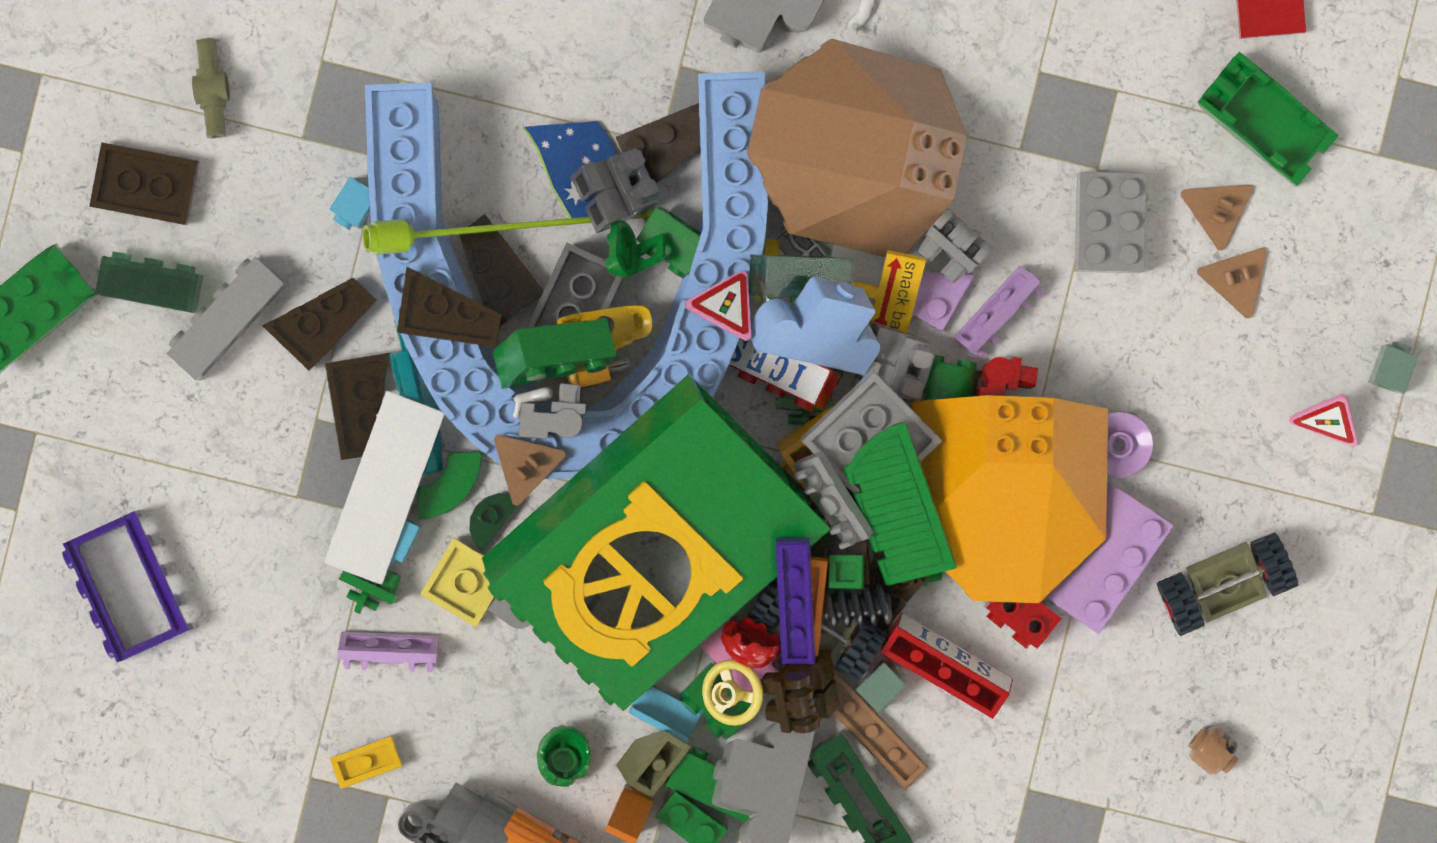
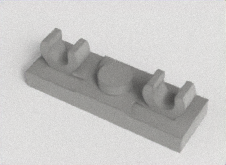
M820 451L797 460L793 465L797 472L795 478L803 481L807 488L804 491L805 494H810L826 521L831 525L830 533L832 535L836 534L840 539V549L869 539L874 531L824 452Z

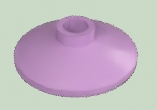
M1124 412L1108 414L1107 475L1117 478L1132 476L1141 471L1150 460L1153 450L1152 435L1147 425L1132 414ZM1118 438L1122 439L1125 444L1124 449L1121 451H1116L1113 448V442Z

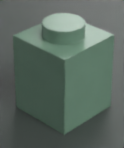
M1393 342L1391 346H1381L1368 383L1398 394H1404L1418 356L1410 354L1411 347L1398 342Z
M882 660L855 686V690L879 713L906 687V684L902 681L906 675L893 661L887 665Z

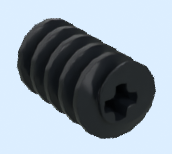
M876 584L874 594H872L868 585H864L860 595H858L856 589H849L847 596H845L842 588H837L834 597L831 596L829 589L825 588V624L827 620H830L833 629H838L840 619H843L846 627L851 628L853 618H856L859 626L864 627L866 617H869L872 625L877 626L879 617L882 616L886 625H890L892 620L890 588L888 587L887 593H885L881 584Z

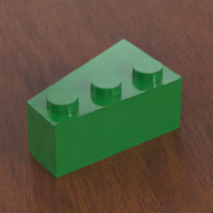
M607 318L517 329L493 351L502 389L555 377H565L582 371H587L588 373L599 372L606 369V365L617 356Z

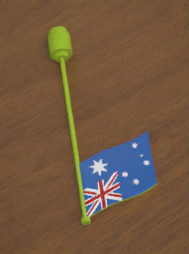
M598 121L523 127V130L537 149L551 188L569 218L414 231L412 225H408L405 219L373 221L371 225H365L363 228L364 248L366 252H373L375 255L404 253L409 251L410 245L414 244L415 238L591 223L585 206L593 199L582 203L570 176L582 165L591 162L597 163L617 155L613 144ZM650 209L633 219L643 218L644 221H648L653 211Z

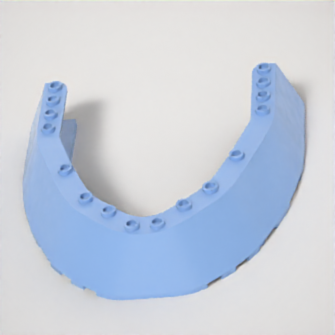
M765 71L698 74L703 213L697 229L701 232L689 276L686 275L685 278H682L660 336L649 354L605 398L592 406L586 407L581 431L575 437L563 438L553 432H549L548 439L519 437L520 418H515L512 415L516 401L513 399L518 394L539 388L534 383H528L502 389L493 356V351L496 347L400 333L435 403L472 444L501 465L494 438L497 435L563 450L566 453L565 458L545 479L572 478L686 375L690 374L712 397L714 396L736 349L739 337L685 308V303L688 299L732 275L745 271L748 277L749 306H751L764 249L768 193L762 184L764 180L757 166L752 165L747 152L760 90L765 86ZM432 82L365 85L371 223L373 221L405 219L408 225H412L414 231L446 229L442 221L439 105L433 95ZM448 235L415 238L414 244L410 245L408 252L377 255L382 279L397 326L406 266L474 300ZM551 398L547 401L532 404H536L535 412L553 414L551 406L552 402L556 401Z

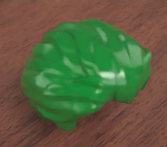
M560 725L553 727L543 736L538 746L537 765L547 783L560 787H569L577 779H581L588 774L592 760V751L583 732L575 727Z

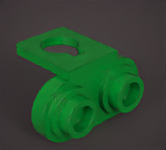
M621 220L611 226L610 233L607 234V242L610 247L609 257L605 260V264L612 276L626 279L665 259L666 236L663 233L637 245L636 236L628 223ZM657 245V251L652 257L648 259L641 257L646 254L649 248Z

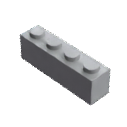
M254 257L252 261L249 258L245 259L235 270L238 276L230 285L226 282L223 283L213 294L216 300L208 309L204 306L201 307L191 318L190 321L194 324L186 333L182 330L179 331L169 342L168 345L171 349L166 354L194 380L200 381L288 285L260 258Z

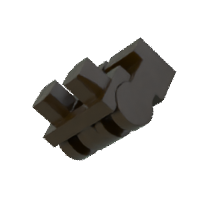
M819 649L815 664H785L779 672H766L760 679L763 694L774 695L775 700L771 699L766 704V720L780 723L781 732L791 733L792 730L796 733L813 732L820 727L822 718L829 719L840 706L836 680L832 679L835 675L830 650Z

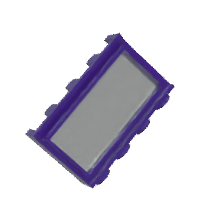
M140 510L130 512L63 543L65 551L62 552L64 561L69 569L74 568L79 579L76 581V587L83 599L88 598L93 609L89 611L91 620L97 629H102L106 638L103 641L105 651L111 659L115 657L117 663L193 629L191 623H186L179 608L181 601L176 593L173 594L166 579L168 573L165 566L159 564L153 551L154 542L150 534H146L139 520V517L142 516Z

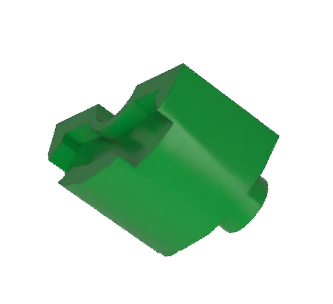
M935 354L921 399L936 400L975 396L981 371L976 370L977 363L958 359L957 365L944 363V356Z

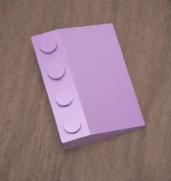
M1107 481L1106 540L1045 598L1099 634L1169 534L1173 525Z

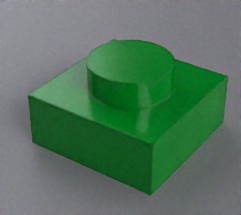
M829 555V588L864 589V555Z

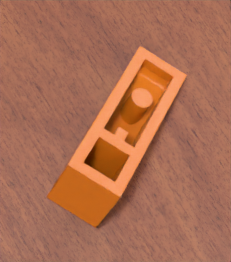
M625 785L607 821L605 831L629 843H636L653 805L654 798L634 787Z

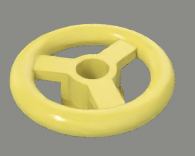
M725 660L714 665L706 674L702 686V696L707 710L716 720L726 725L736 726L747 723L758 713L763 701V687L759 676L752 668L743 666L734 660ZM731 670L743 673L749 679L753 692L742 690L741 686L735 683ZM721 674L723 682L716 684L712 690L714 680ZM728 689L732 691V698L728 696ZM739 701L751 703L749 709L743 714L731 716L724 713L727 708L736 705Z

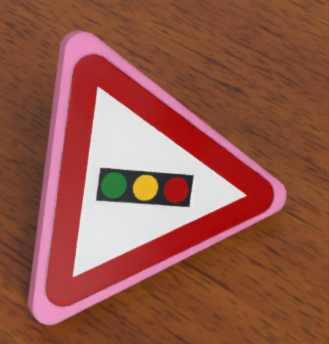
M745 271L732 275L686 301L685 308L744 341H748L751 338L748 277Z
M1345 394L1337 395L1290 416L1289 422L1295 426L1350 446H1356L1358 443L1348 397Z

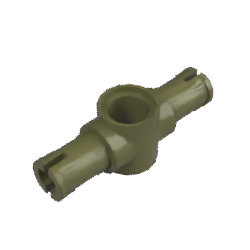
M202 38L196 40L199 68L196 69V76H192L193 95L196 105L200 104V109L204 110L207 138H222L226 136L223 108L226 107V101H230L229 82L226 72H222V67L218 66L215 39Z

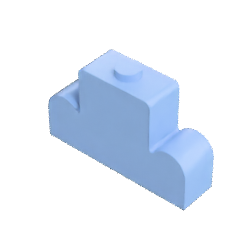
M812 277L792 307H789L788 303L783 299H772L765 302L751 320L752 336L750 339L756 351L865 375L880 351V344L869 325V321L875 314V309L863 288L853 286L845 281L836 282L820 277Z

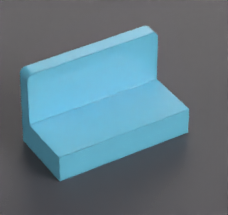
M655 686L650 687L633 702L629 710L631 715L661 731L666 730L685 742H688L701 716L699 713L693 715L685 708L681 700Z

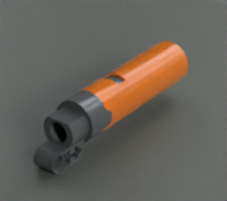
M457 782L450 790L439 811L424 803L414 802L408 805L398 821L400 833L414 843H582L489 790L483 798ZM408 816H418L422 821V826L412 825L408 820ZM430 824L433 825L430 833H427L426 831ZM442 832L448 835L446 841L440 839Z

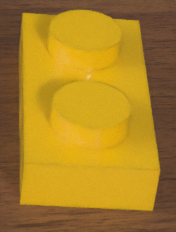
M392 735L329 758L340 789L403 766Z

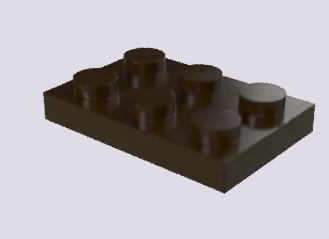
M101 142L89 207L187 226L200 162Z

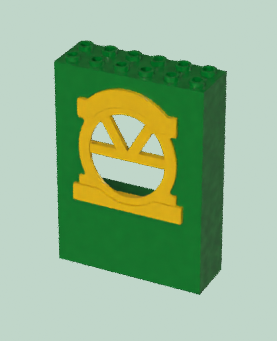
M688 374L483 556L482 561L485 568L483 574L490 584L488 590L498 601L505 600L512 606L510 610L514 616L522 623L527 620L534 627L532 630L540 641L544 644L549 641L556 648L555 653L565 664L571 662L578 668L576 671L588 685L594 683L600 689L598 692L609 705L615 703L624 711L777 577L776 538H810L811 547L830 530V527L809 494L806 495L805 490ZM639 531L659 532L675 539L686 551L691 567L689 585L682 600L674 607L609 543L623 535ZM597 554H601L620 573V575L584 583L586 571ZM631 585L616 627H611L599 621L586 606L584 599L587 596ZM642 595L664 615L653 624L640 628H631Z

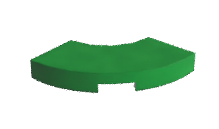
M482 452L448 453L447 466L441 476L431 484L417 488L419 520L442 515L455 508L465 499L478 478L481 469Z

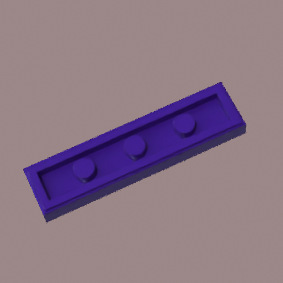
M776 538L782 664H815L810 538Z

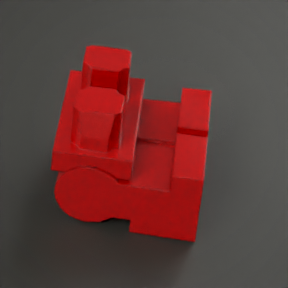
M996 357L982 367L981 379L983 387L976 389L975 396H1005V393L1012 394L1018 388H1035L1038 368L1021 365L1022 358L1011 357L1007 359Z

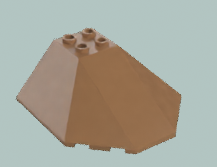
M827 40L820 45L821 48L810 56H805L787 69V73L774 82L771 81L761 88L747 155L752 165L757 166L764 180L762 184L773 205L778 206L785 220L783 224L789 234L886 257L887 250L906 254L954 201L967 141V133L941 69L840 40Z

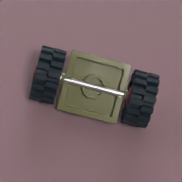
M1276 532L1250 542V547L1247 542H1244L1186 567L1193 591L1190 589L1189 583L1182 572L1157 582L1162 602L1179 636L1204 627V619L1208 623L1266 598L1267 596L1260 578L1262 576L1273 596L1299 586L1292 561L1289 559V554Z
M777 577L761 590L758 599L748 614L759 622L764 623L770 629L779 618ZM823 608L819 649L830 650L833 663L842 647H844L845 651L837 662L835 669L853 681L859 682L877 656L888 632L878 626H873L872 622L866 619L864 627H859L852 637L850 635L858 623L856 618H853L851 628H847L843 619H840L838 629H833L830 620H827L825 624ZM779 623V625L777 626V628L775 629V631L773 632V635H774V634H777L779 638H780V623Z

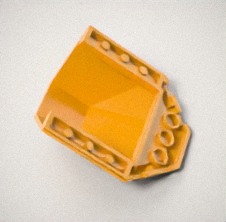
M992 395L912 401V410L942 440L921 461V465L957 564L956 569L945 572L954 579L972 601L1040 603L1106 540L1108 408L1058 398Z

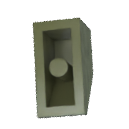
M663 730L635 739L616 766L628 785L653 797L691 746L684 740Z

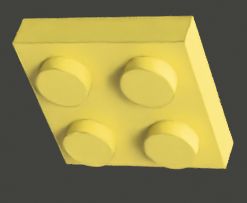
M453 538L420 595L472 626L477 627L494 599V596L488 590L489 581L483 574L485 572L482 561L484 555Z

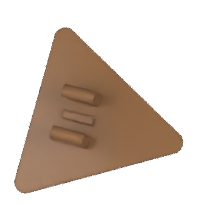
M1251 185L1185 189L1181 192V197L1216 249L1221 251L1225 249L1253 188Z
M1259 248L1197 269V274L1245 318H1251L1257 298L1266 250Z
M497 435L494 438L512 504L515 506L520 505L566 456L563 450Z

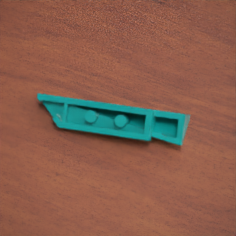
M394 320L395 327H396V331H397V327H398V326H397L396 320ZM397 333L401 352L389 354L398 395L438 410V405L435 403L411 358L401 334ZM440 429L422 476L443 470Z

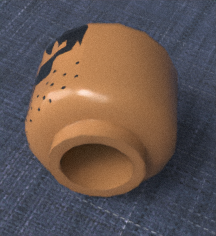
M1204 726L1188 745L1191 748V760L1210 775H1215L1221 770L1227 773L1238 761V757L1235 756L1238 748L1237 742L1217 726L1210 727L1209 729Z

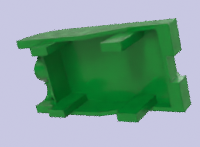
M1240 51L1230 60L1197 101L1198 105L1208 116L1295 187L1301 183L1312 169L1307 164L1317 151L1324 154L1339 136L1289 91Z
M58 244L46 248L0 285V373L49 336L99 294L87 284L74 265L61 253V248Z

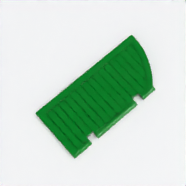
M906 420L893 424L872 436L857 451L851 462L844 466L849 484L855 485L860 483L862 491L855 492L853 495L858 508L874 531L869 538L873 551L884 550L885 558H881L877 562L886 586L957 568Z

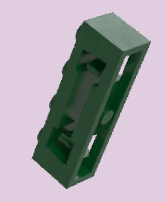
M838 731L811 749L809 756L811 759L807 765L816 778L823 776L829 787L824 789L834 806L839 803L842 805L847 813L842 818L852 833L858 830L865 840L863 843H913L912 838L841 731ZM842 752H844L854 767L851 769L853 776L880 817L885 815L895 831L890 832L884 821L880 819L872 824L873 829L880 837L876 840L867 828L869 826L868 821L841 780L839 778L835 780L827 768V765L831 763L838 776L848 770L847 765L840 756Z

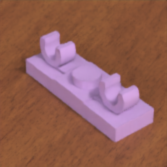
M1019 265L953 338L975 355L977 353L985 358L987 354L982 350V346L987 340H990L995 345L999 343L993 334L996 331L998 332L1002 326L1012 319L1013 314L1020 308V305L1027 310L1031 308L1026 298L1032 292L1039 297L1043 295L1042 290L1037 287L1041 282Z
M341 632L338 660H344L343 665L345 669L350 668L351 660H360L362 662V670L368 668L369 661L383 664H404V662H409V670L411 672H415L416 663H426L427 672H432L434 663L437 662L439 635Z

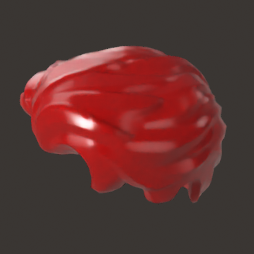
M746 617L741 620L730 621L723 627L721 641L726 653L743 666L752 669L763 668L772 663L777 658V654L780 653L781 643L778 635L770 636L764 623L759 624L753 622L750 617Z

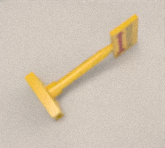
M766 239L756 293L757 301H769L776 282L789 284L790 281L806 285L812 277H820L836 282L845 281L853 286L863 288L867 296L875 300L873 305L875 314L869 321L870 327L874 321L908 333L926 258L887 250L880 282L878 285H870L792 269V265L779 263L780 241Z

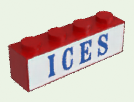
M739 338L728 367L739 370L737 377L755 385L757 379L768 384L765 390L783 398L785 393L796 397L794 404L810 412L814 406L822 410L825 409L840 377V374L821 365L756 351L751 339L744 341Z
M902 612L888 631L880 651L882 654L994 719L1010 695L1013 682L1012 677Z

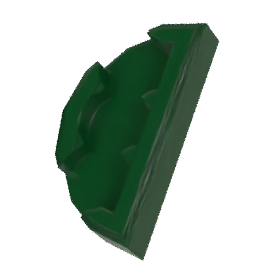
M497 493L485 497L475 506L470 516L469 530L473 542L481 551L484 550L517 506L512 504L510 494Z

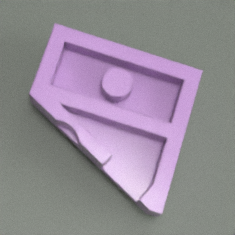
M923 272L912 315L942 332L971 283L973 276L965 274L955 283H951L941 273Z

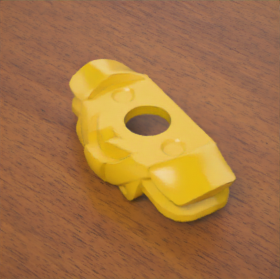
M626 305L575 313L559 318L557 321L558 325L597 320L601 316H609L614 323L611 336L615 351L626 345H632L633 340L646 337L652 330V317L647 305Z

